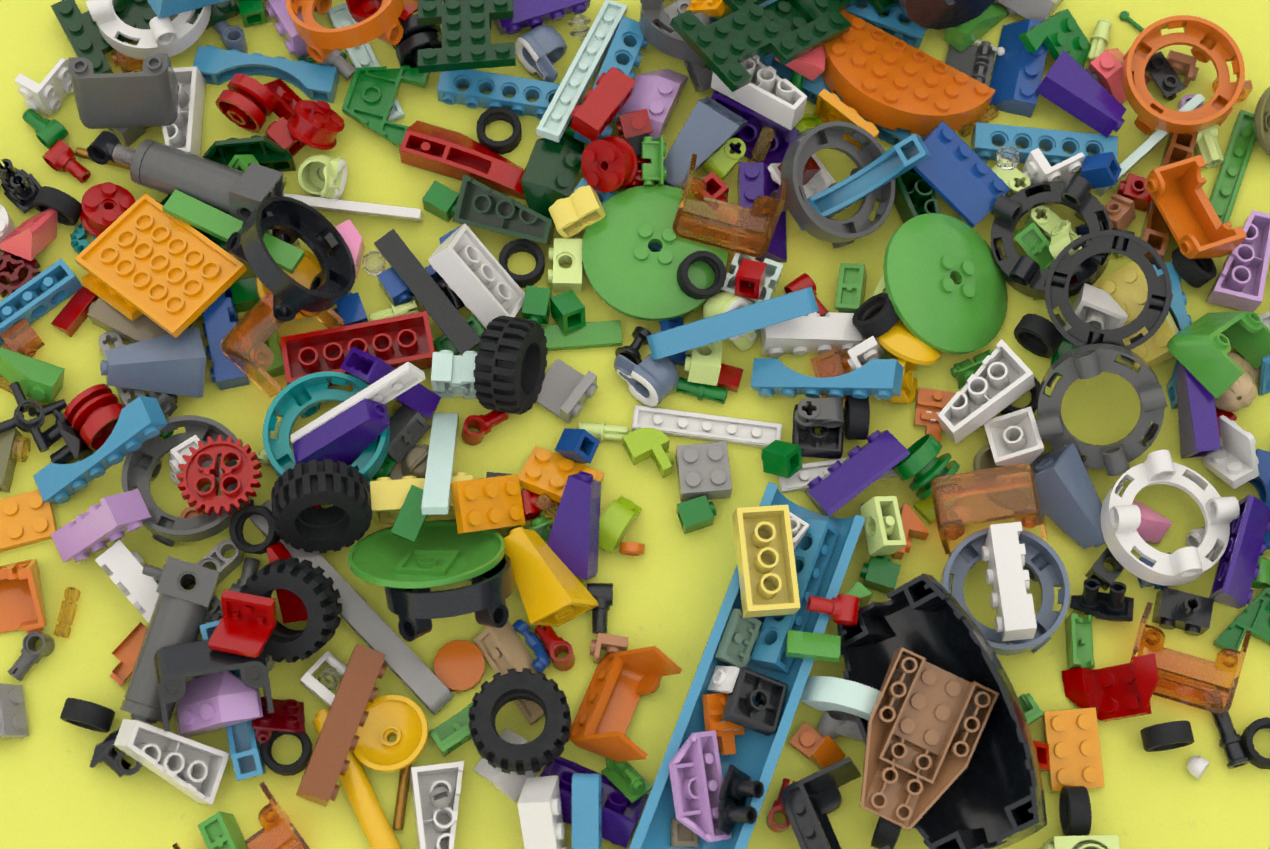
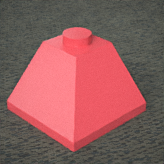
M1118 48L1108 49L1094 59L1088 67L1091 73H1096L1100 84L1122 104L1127 100L1122 85V70L1125 61L1123 58L1125 55ZM1145 75V83L1147 84L1150 79Z

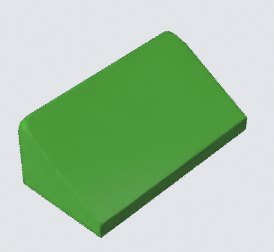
M858 581L845 595L859 597V609L868 605L873 593Z
M788 630L785 657L838 663L840 660L841 636Z

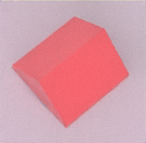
M49 208L23 221L0 242V249L32 261L57 237L58 211Z

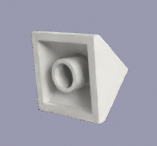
M1031 406L992 418L984 424L993 458L998 466L1026 469L1045 450Z
M507 728L500 735L504 741L512 744L529 743L525 738ZM482 758L473 769L514 802L521 795L526 778L535 777L538 773H533L532 770L526 771L525 775H517V772L513 771L510 774L504 773L501 768H494L489 765L485 758Z

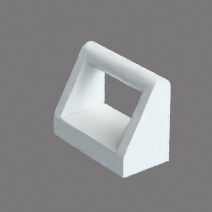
M327 650L305 673L300 682L331 707L335 695L313 676L325 662L342 676L347 666Z

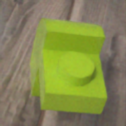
M646 427L622 436V445L633 465L652 457L662 478L672 474L673 458L668 450L664 452V450L669 449L670 440L663 432L655 428Z
M622 496L617 501L613 500L599 521V547L611 554L622 542L628 527L637 519L642 508Z

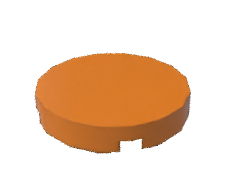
M454 640L446 643L439 649L434 659V672L436 677L449 690L453 692L468 691L481 682L485 674V660L481 650L475 644L467 640Z

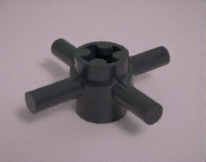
M19 382L10 384L9 387L18 406L14 411L13 418L0 422V433L17 427L23 432L32 434L40 453L49 450V446L40 428L44 424L45 416L53 414L55 409L60 411L66 409L65 400L62 399L42 407L37 401L26 399ZM28 412L29 416L34 417L36 415V417L27 421L22 413Z

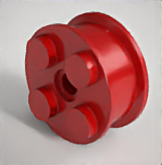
M301 100L296 103V114L288 120L287 128L302 143L316 149L330 150L335 147L337 143L335 137L337 133L343 131L345 124L344 120L335 111L330 109L331 106L324 101Z
M608 136L601 140L593 141L586 146L582 154L581 167L588 185L597 191L608 193L632 183L637 174L638 161L633 147L625 139L619 136Z
M105 182L89 188L84 193L81 202L80 221L82 226L88 233L98 237L136 202L135 198L127 189L111 182Z

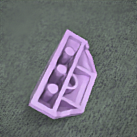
M667 68L636 75L633 94L619 113V115L647 108L653 131L648 134L653 137V141L663 136L688 80V76Z
M230 671L213 673L186 681V693L178 701L174 713L177 735L185 738L263 717L260 691L246 686L241 678Z
M716 730L692 733L668 764L676 819L707 842L731 839V833L727 835L718 829V798L723 777Z

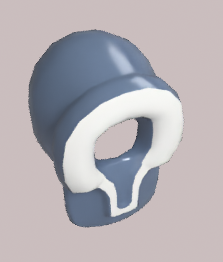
M538 25L517 37L515 43L516 55L529 73L533 75L539 74L544 81L554 83L558 74L552 64L556 63L565 54L567 45L556 29L548 25Z
M650 353L640 364L636 365L619 354L614 361V369L628 383L629 392L644 405L657 406L678 384V368L668 357L653 360Z

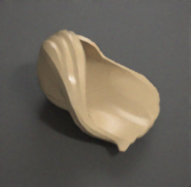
M1229 352L1227 355L1245 373L1218 399L1214 397L1215 407L1220 410L1237 412L1241 407H1249L1256 398L1258 389L1255 381L1259 376L1260 370L1259 368L1256 370L1238 353Z

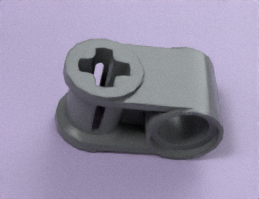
M839 397L804 398L800 401L795 411V421L803 427H841L844 425L843 399Z

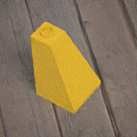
M518 527L509 532L510 535L503 538L505 552L511 559L513 575L530 624L559 627L599 606L597 600L536 531Z

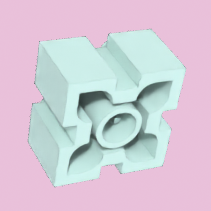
M737 248L730 266V273L727 272L724 286L720 289V292L726 291L734 294L735 276L742 259L757 261L755 260L756 254ZM765 258L764 262L767 263L766 280L759 300L747 299L753 304L771 299L772 293L775 292L780 280L783 264Z
M450 350L433 352L431 371L433 392L442 398L459 396L464 397V399H477L475 395L476 390L474 389L475 377H473L477 352L465 351L463 356L454 355V352Z

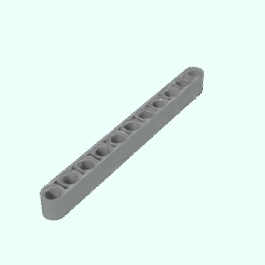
M269 500L261 505L272 510V503ZM261 515L250 516L249 519L267 537L269 530L267 520ZM280 538L279 542H282L292 557L299 559V563L304 559L311 561L313 568L320 566L325 570L323 575L326 578L331 577L335 583L332 584L334 590L338 589L341 596L337 599V603L342 604V613L339 615L371 649L386 654L383 662L434 715L454 697L449 689L318 551L309 553L305 552L302 548L299 550L295 549L290 543L286 544Z

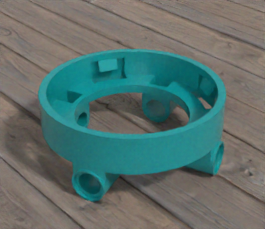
M323 371L303 376L280 391L271 403L263 424L264 448L278 477L282 476L287 469H293L296 465L295 457L291 450L290 435L298 417L308 418L320 409L319 403L335 401L342 403L368 387L367 384L345 373ZM330 383L342 386L348 384L353 386V391L351 393L341 389H329ZM277 416L283 417L278 431V440L271 439L270 437L271 431H275ZM390 425L351 464V466L364 475L369 487L371 478L380 469L387 456L391 435Z

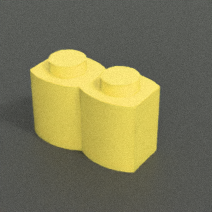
M590 185L577 188L569 197L558 199L548 209L558 233L563 238H569L578 234L585 227L596 223L606 216L596 191Z

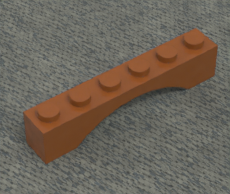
M1198 132L1186 134L1171 133L1167 140L1160 167L1191 158ZM1152 198L1140 238L1150 244L1163 258L1170 236V229ZM1150 252L1146 253L1145 256L1154 265V262L1151 260L1153 255Z

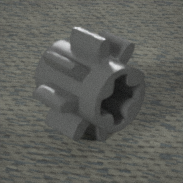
M150 391L146 396L157 398L164 416L166 414L171 416L178 408L175 405L177 403V396L175 394Z

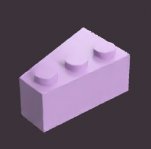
M266 0L265 10L270 19L275 18L277 23L274 25L279 36H285L287 41L284 43L289 54L294 53L297 60L301 56L309 57L306 42L297 34L288 14L286 0ZM298 11V15L295 16L303 22L301 11Z

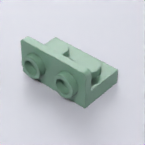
M732 609L714 657L726 663L727 666L746 667L750 661V653L754 642L758 639L762 622L754 617L743 618V612L740 609Z

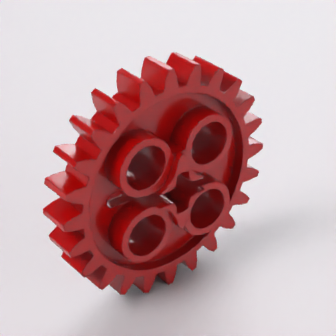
M218 435L217 441L213 442L209 436L207 438L208 444L204 445L199 440V448L197 450L189 447L192 453L191 456H182L186 464H178L180 471L183 473L176 474L178 480L181 481L177 486L180 491H183L181 493L183 499H188V505L190 507L196 505L195 509L198 513L205 509V513L210 517L214 510L217 516L221 517L222 511L226 510L230 516L232 508L235 507L240 512L242 511L240 506L242 502L247 505L250 504L248 496H257L253 488L261 487L260 482L256 480L262 477L261 471L258 470L261 468V464L259 461H255L258 457L255 452H251L250 445L247 444L243 447L241 439L234 443L232 436L229 435L226 441H224L222 436ZM219 455H222V456H221V461H220V468H221L223 474H220V471H219V463H218V456H219ZM231 460H238L235 466H227ZM212 461L209 467L202 468L204 462ZM218 477H219L220 488H221V496H220V497H217L218 491H219V483H218V481L216 480V478H218ZM238 484L235 490L226 491L229 485ZM205 485H212L209 491L201 492Z

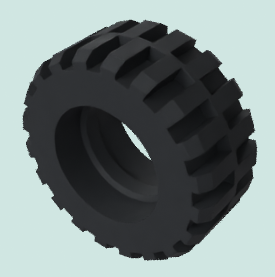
M503 315L498 316L488 323L487 329L483 331L481 342H479L477 347L478 352L477 356H475L474 363L476 364L473 377H475V395L479 403L488 410L521 415L533 407V404L538 399V394L541 392V385L545 378V367H547V338L544 335V329L536 321Z
M313 459L305 464L301 462L296 464L293 469H287L274 483L275 486L271 492L272 524L276 534L286 544L290 543L295 549L299 550L302 548L305 552L309 553L313 551H319V553H327L329 550L339 551L344 546L349 547L353 545L355 540L359 541L371 525L372 506L367 479L353 466L350 465L348 467L345 462L339 460L338 462H332L331 459H324V461ZM320 504L334 505L328 508H311V506Z
M290 557L287 560L283 558L277 559L251 575L239 591L240 593L271 598L272 592L275 589H285L296 594L306 607L308 622L304 630L289 629L277 620V625L263 648L265 658L271 655L272 660L276 662H282L286 658L287 663L309 658L332 639L336 633L335 629L340 625L341 618L338 615L342 613V604L337 603V599L341 597L339 590L333 589L332 584L335 582L331 577L326 578L323 575L325 570L320 566L313 568L311 561L304 559L299 563V559L295 557Z
M515 668L507 669V674L501 675L499 672L493 675V680L491 682L485 681L481 685L480 693H475L472 699L473 706L469 708L470 733L478 753L492 767H499L502 772L508 774L513 771L517 772V775H525L526 771L531 770L533 773L541 771L540 767L544 765L548 767L554 763V758L562 754L565 743H568L571 728L569 704L563 690L560 691L558 684L553 679L548 680L544 673L538 671L537 674L531 673L529 668H523L522 672H516ZM517 699H526L537 703L545 715L543 732L536 739L525 744H512L504 741L497 733L495 727V718L498 711L508 702Z

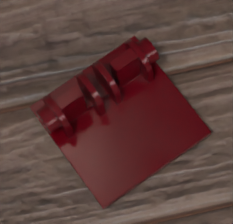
M260 697L263 717L251 720V729L256 730L255 738L257 741L266 743L270 740L272 731L305 733L304 702L293 699H272L274 713H268L264 697Z

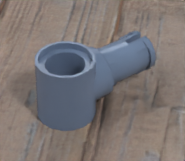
M226 20L218 22L212 27L220 35L226 50L236 49L242 53L248 52L243 29L237 26H230Z

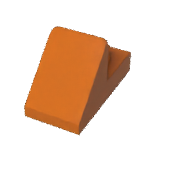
M905 503L902 505L900 515L907 545L891 556V558L899 560L902 559L905 552L909 553L912 538L926 540L929 532L909 504Z
M806 722L801 725L788 742L790 746L821 770L841 761L845 757V753L829 735H826V737L822 736Z

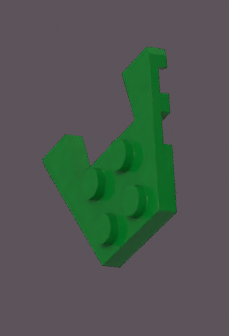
M1068 9L1059 11L1045 19L1044 22L1031 27L1030 30L1019 35L1020 40L1029 53L1037 51L1043 42L1055 61L1064 50L1083 68L1085 66L1091 45Z
M387 66L356 68L342 106V112L400 148L409 127L388 121L401 83L425 88L430 73H419L418 68H410V66H401V68L387 69Z
M1266 587L1213 642L1214 646L1235 655L1245 633L1270 645L1269 588Z

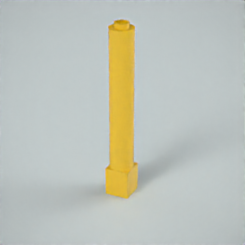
M330 708L323 709L315 714L316 718L312 722L318 735H320ZM349 750L345 759L350 761L345 775H339L338 778L371 849H401L361 762L353 751Z

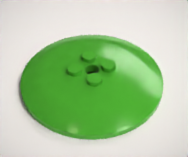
M642 185L629 188L614 195L602 204L606 216L596 223L587 226L582 243V261L591 287L607 305L632 318L647 321H664L687 315L706 302L707 299L691 298L680 289L677 282V270L679 264L688 255L696 251L712 252L722 260L725 268L727 266L728 245L726 235L719 219L708 205L685 190L667 185ZM651 243H659L662 249L658 252H652L648 246ZM697 261L689 267L688 277L695 287L699 289L711 287L715 280V274L707 263Z
M927 213L913 217L894 232L885 251L883 265L884 281L893 308L906 328L928 346L950 354L970 353L990 343L1000 331L1006 316L1007 288L1005 279L995 262L992 249L986 241L964 222L938 213ZM950 274L955 277V279H956V284H955L954 281L950 278Z
M456 520L425 521L415 543L392 534L393 526L362 538L349 551L348 564L355 576L372 584L403 589L435 588L477 577L494 568L505 555V542L503 537L493 529L458 534Z

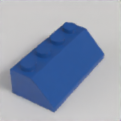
M1027 19L1002 26L998 47H1003L1005 54L999 56L996 53L989 86L996 91L988 108L1031 118L1039 95L1035 91L1041 84L1048 49L1042 42L1037 51L1029 53L1020 40L1019 35L1043 21Z
M942 121L922 139L932 157L913 169L973 228L992 210L997 198L1001 194L1005 195L1010 188Z

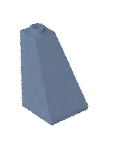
M710 97L698 100L664 160V167L667 170L664 185L672 187L681 185L728 140L735 136L748 121Z
M198 327L184 330L177 338L171 334H166L105 350V360L100 361L101 376H106L108 386L197 398L203 397L206 354Z
M1074 443L1037 457L1016 481V487L1083 549L1091 546L1099 547L1106 543L1100 524L1102 503Z

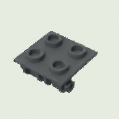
M982 41L979 46L970 45L962 53L949 44L945 63L988 86L995 51H992L989 41Z

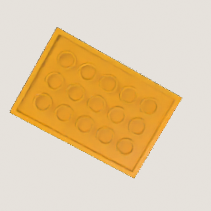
M145 193L74 259L79 266L173 337L177 338L247 269L242 262L192 226L164 213L163 205Z

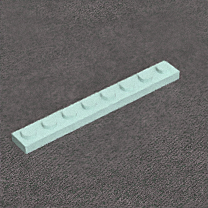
M605 0L536 129L537 136L555 142L560 141L572 118L570 117L571 113L580 103L616 34L622 17H625L628 5Z

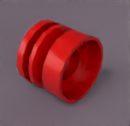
M97 384L78 394L66 407L64 416L72 424L74 430L80 432V437L89 449L97 451L111 435L118 421L121 409L125 406L118 403V397L112 393L108 385Z

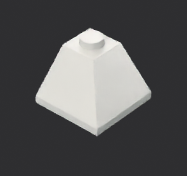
M1084 283L1072 306L1076 315L1084 323L1098 329L1112 330L1121 328L1128 319V314L1108 292ZM1066 321V325L1064 326L1065 331L1072 328Z

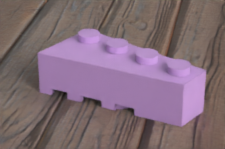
M1252 210L1242 225L1247 237L1227 256L1205 302L1248 312H1254L1262 303L1270 257V214Z
M139 489L102 498L100 504L92 505L88 508V512L75 517L74 521L62 526L52 533L51 537L63 563L71 560L78 563L89 558V552L93 551L95 553L108 547L106 544L108 541L112 543L124 538V532L127 530L132 532L143 527L142 522L150 518L151 515Z

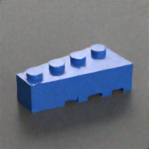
M230 286L201 314L205 322L202 324L205 338H208L209 343L206 346L208 359L212 360L213 368H210L212 382H217L220 390L250 385L238 313L233 303Z

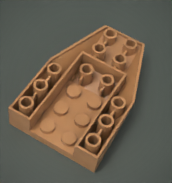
M900 647L896 648L868 720L860 807L907 830H911L967 768L999 693L979 683L966 681L926 662V658Z

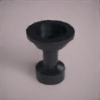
M637 326L632 333L634 338L632 344L617 348L615 351L616 357L621 354L634 364H640L642 360L639 349L642 344H648L646 336L651 335V332L644 327Z

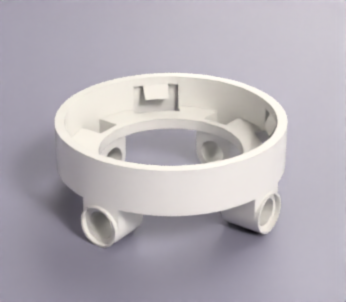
M113 0L85 1L93 21L96 22L106 42L118 52L141 60H145L148 56L154 54H168V57H172L188 49L203 34L211 15V5L202 8L194 24L188 22L193 17L196 9L179 13L172 21L169 16L160 19L156 16L149 22L150 29H138L127 25L116 15ZM120 34L128 39L139 42L137 46L117 40L118 35Z
M1157 450L1150 453L1144 463L1127 470L1111 487L1102 503L1100 524L1107 547L1126 570L1150 583L1177 586L1198 579L1221 558L1229 541L1230 523L1238 518L1240 507L1236 497H1220L1215 488L1200 474L1186 466L1174 463L1169 450ZM1131 480L1132 482L1128 485V487L1124 490L1122 496L1120 497L1118 494L1124 487L1122 484ZM1155 484L1171 485L1189 494L1199 505L1205 520V534L1198 548L1184 547L1176 550L1173 554H1167L1148 545L1136 531L1141 524L1140 509L1137 505H1132L1136 494L1143 488ZM1132 548L1142 557L1154 563L1153 567L1137 559L1130 552Z

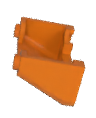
M1202 155L1155 168L1149 173L1145 182L1146 190L1150 193L1174 236L1180 252L1188 259L1221 258L1227 256L1247 237L1242 226L1232 229L1230 222L1222 224L1206 196L1202 186L1207 180L1205 177L1201 178V168L1207 164Z
M37 559L0 566V633L17 629L27 631V634L43 631V627L47 625Z

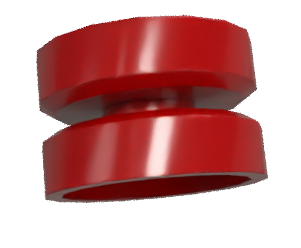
M235 73L227 84L228 90H223L215 101L216 106L223 115L237 126L253 133L259 132L267 121L265 116H270L278 105L277 99L270 90L257 80L245 74Z

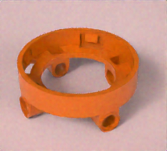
M286 0V8L297 34L306 42L308 54L319 63H322L334 50L357 47L376 38L396 45L403 37V27L400 25L398 18L403 11L405 0H383L379 10L369 18L351 26L328 29L319 25L313 16L314 12L321 15L326 14L331 8L332 0ZM298 11H301L303 22L295 16L298 15Z
M1171 16L1152 23L1137 36L1123 58L1125 60L1122 70L1123 90L1127 101L1138 115L1134 122L1135 126L1148 135H1151L1156 128L1166 132L1186 134L1205 130L1215 124L1221 126L1233 110L1232 106L1242 91L1245 79L1244 60L1233 38L1217 24L1196 16ZM1184 28V33L1161 35L1162 29ZM1172 45H1186L1192 47L1191 53L1197 60L1203 63H1208L1211 60L1216 69L1218 79L1217 89L1212 99L1202 107L1191 111H1175L1159 104L1151 96L1145 83L1146 65L1157 51ZM1228 61H1232L1233 74H1236L1237 77L1236 82H1230L1229 69L1226 63Z

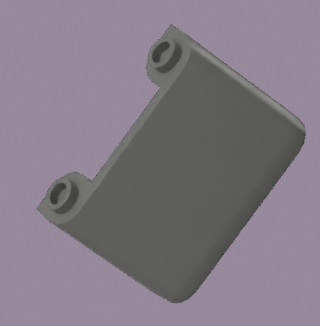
M168 54L148 56L143 62L142 72L94 74L93 64L87 58H69V75L79 118L85 127L89 129L167 126L176 121L178 116V81Z

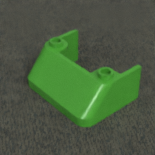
M1254 312L1207 313L1175 334L1167 342V348L1218 399L1245 373L1227 355L1231 351L1230 344L1257 370L1261 366V358L1270 354V330Z

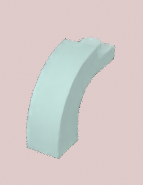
M810 676L807 679L800 701L818 711H841L859 716L868 721L879 690L846 679L829 676Z

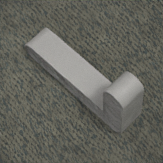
M223 540L196 565L206 568L216 567V571L222 574L219 581L220 584L241 564L243 553L231 540ZM230 549L236 550L233 557L224 558L226 551ZM193 576L186 577L183 581V588L187 589L190 585H196V578ZM216 596L213 599V609L205 614L204 620L207 623L221 620L223 617L222 604ZM271 655L266 660L268 672L272 670L275 663Z

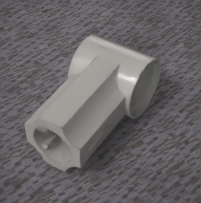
M824 711L817 725V729L822 736L826 737V735H829L834 739L841 735L864 742L855 716L841 711Z

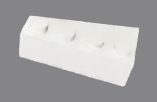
M758 55L740 63L752 76L749 84L734 92H731L713 72L711 88L789 130H792L804 116L807 96L786 78L781 79L777 76L774 68L771 66L766 67L760 62Z
M119 540L96 558L95 561L149 623L159 595L156 592L159 579L144 575L142 573V564L145 561L136 551L131 553Z
M123 719L114 743L116 747L194 801L207 805L213 804L230 755L224 751L168 731L164 732L163 729L130 719Z
M464 761L411 767L410 780L418 849L454 848ZM436 787H445L451 793V802L445 809H436L430 803V794ZM444 793L434 796V799L438 800L448 796Z

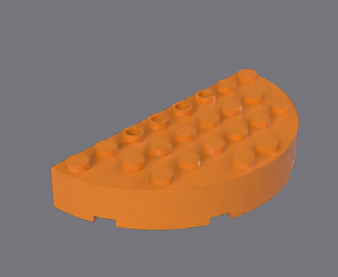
M845 10L840 11L852 26L848 32L823 44L826 57L825 69L821 76L832 92L836 91L843 98L842 102L846 106L854 108L860 116L894 131L900 128L910 130V134L927 135L942 121L954 132L961 130L962 126L973 124L986 112L996 91L995 89L871 25L863 19Z

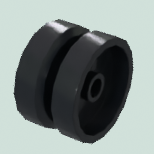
M418 14L410 16L405 21H399L403 27V37L398 44L393 45V48L396 50L400 66L418 68V50L442 48L440 24L419 26Z

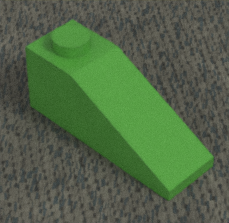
M992 3L979 17L957 27L946 28L944 40L962 53L1006 18L1009 12L1000 5Z
M0 347V375L11 384L19 382L26 397L51 404L63 387L65 369Z

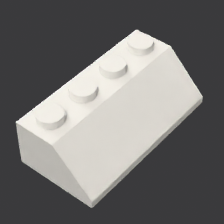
M466 223L439 245L427 260L486 329L488 323L498 316L515 317L523 305L524 291Z

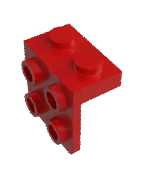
M224 590L221 595L223 617L209 639L208 647L212 650L248 657H258L277 625L275 599Z

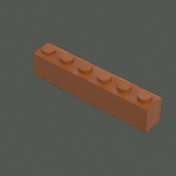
M358 643L355 645L296 796L325 807L329 800L335 801L340 789L336 782L339 775H345L350 761L345 760L348 751L354 752L359 740V736L355 735L358 726H364L369 712L364 710L368 702L373 703L378 688L374 687L376 679H382L387 668V664L383 663L386 654Z

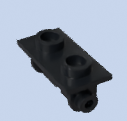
M1162 52L1155 53L1148 61L1145 71H1148L1161 90L1163 98L1171 101L1177 97L1176 93L1186 89V87Z

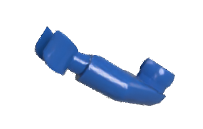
M519 619L512 626L515 627L514 630L524 636L526 644L537 657V659L532 661L531 665L537 671L543 672L550 665V658L545 646L534 632L531 633L529 631L531 629L530 626Z

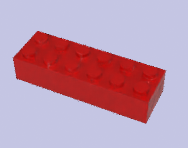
M427 311L280 337L287 385L303 376L316 372L333 371L351 375L340 367L352 346L380 358L396 369L406 362H410L420 370L432 368L433 352H435Z

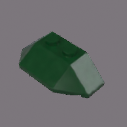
M563 133L559 142L546 138L536 140L520 181L526 202L531 209L552 219L548 210L550 206L558 199L567 198L571 194L581 167L584 143L578 142L577 139Z
M255 135L250 138H228L227 140L215 141L202 156L203 158L228 166L234 155L253 154L259 164L279 172L296 170L292 154L268 136Z

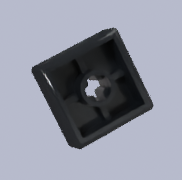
M796 404L793 411L792 444L801 446L802 457L841 459L843 454L844 425L836 428L803 427L795 421L794 415L798 408V404ZM815 428L820 429V436L816 435V433L814 432Z
M741 667L733 691L728 695L723 719L766 736L776 733L788 684ZM753 697H755V702L758 703V706L754 705Z

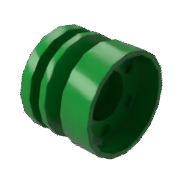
M931 433L926 434L907 449L910 454L892 468L903 481L913 476L915 477L909 488L912 491L917 490L916 496L920 500L928 498L946 486L960 467L956 460L950 461L951 455L949 453L937 457L942 445Z

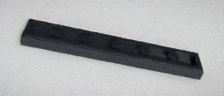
M392 229L374 242L375 247L458 353L463 356L465 351H472L476 348L479 342H481L480 338L396 231Z

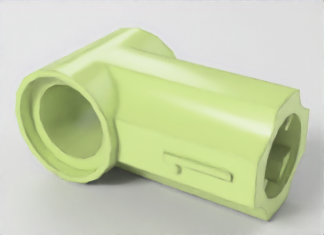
M1216 124L1199 131L1195 144L1198 155H1202L1207 164L1203 167L1206 169L1215 168L1224 161L1217 142L1218 129Z

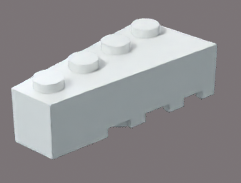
M197 66L173 68L178 81V116L171 125L162 126L165 145L200 156L206 80Z
M814 312L761 328L762 356L769 355L772 358L781 357L783 354L804 356L807 353L813 352L825 355L832 351L848 353L849 349L862 342V335L853 325L852 318L854 313L829 312L825 314V317H820V314Z
M1001 339L996 345V349L984 359L976 373L968 378L966 385L961 391H958L938 414L941 429L955 444H958L1035 386L1033 372Z
M1021 522L990 525L985 546H981L983 562L987 561L988 565L986 581L988 585L992 586L993 593H990L992 609L996 608L997 611L995 628L997 633L1001 632L1002 641L1033 639L1037 630L1033 597L1031 593H1026L1030 588L1029 571L1023 570L1026 551L1025 544H1019V535L1022 532Z
M558 776L527 777L517 803L525 849H567L565 847V831Z

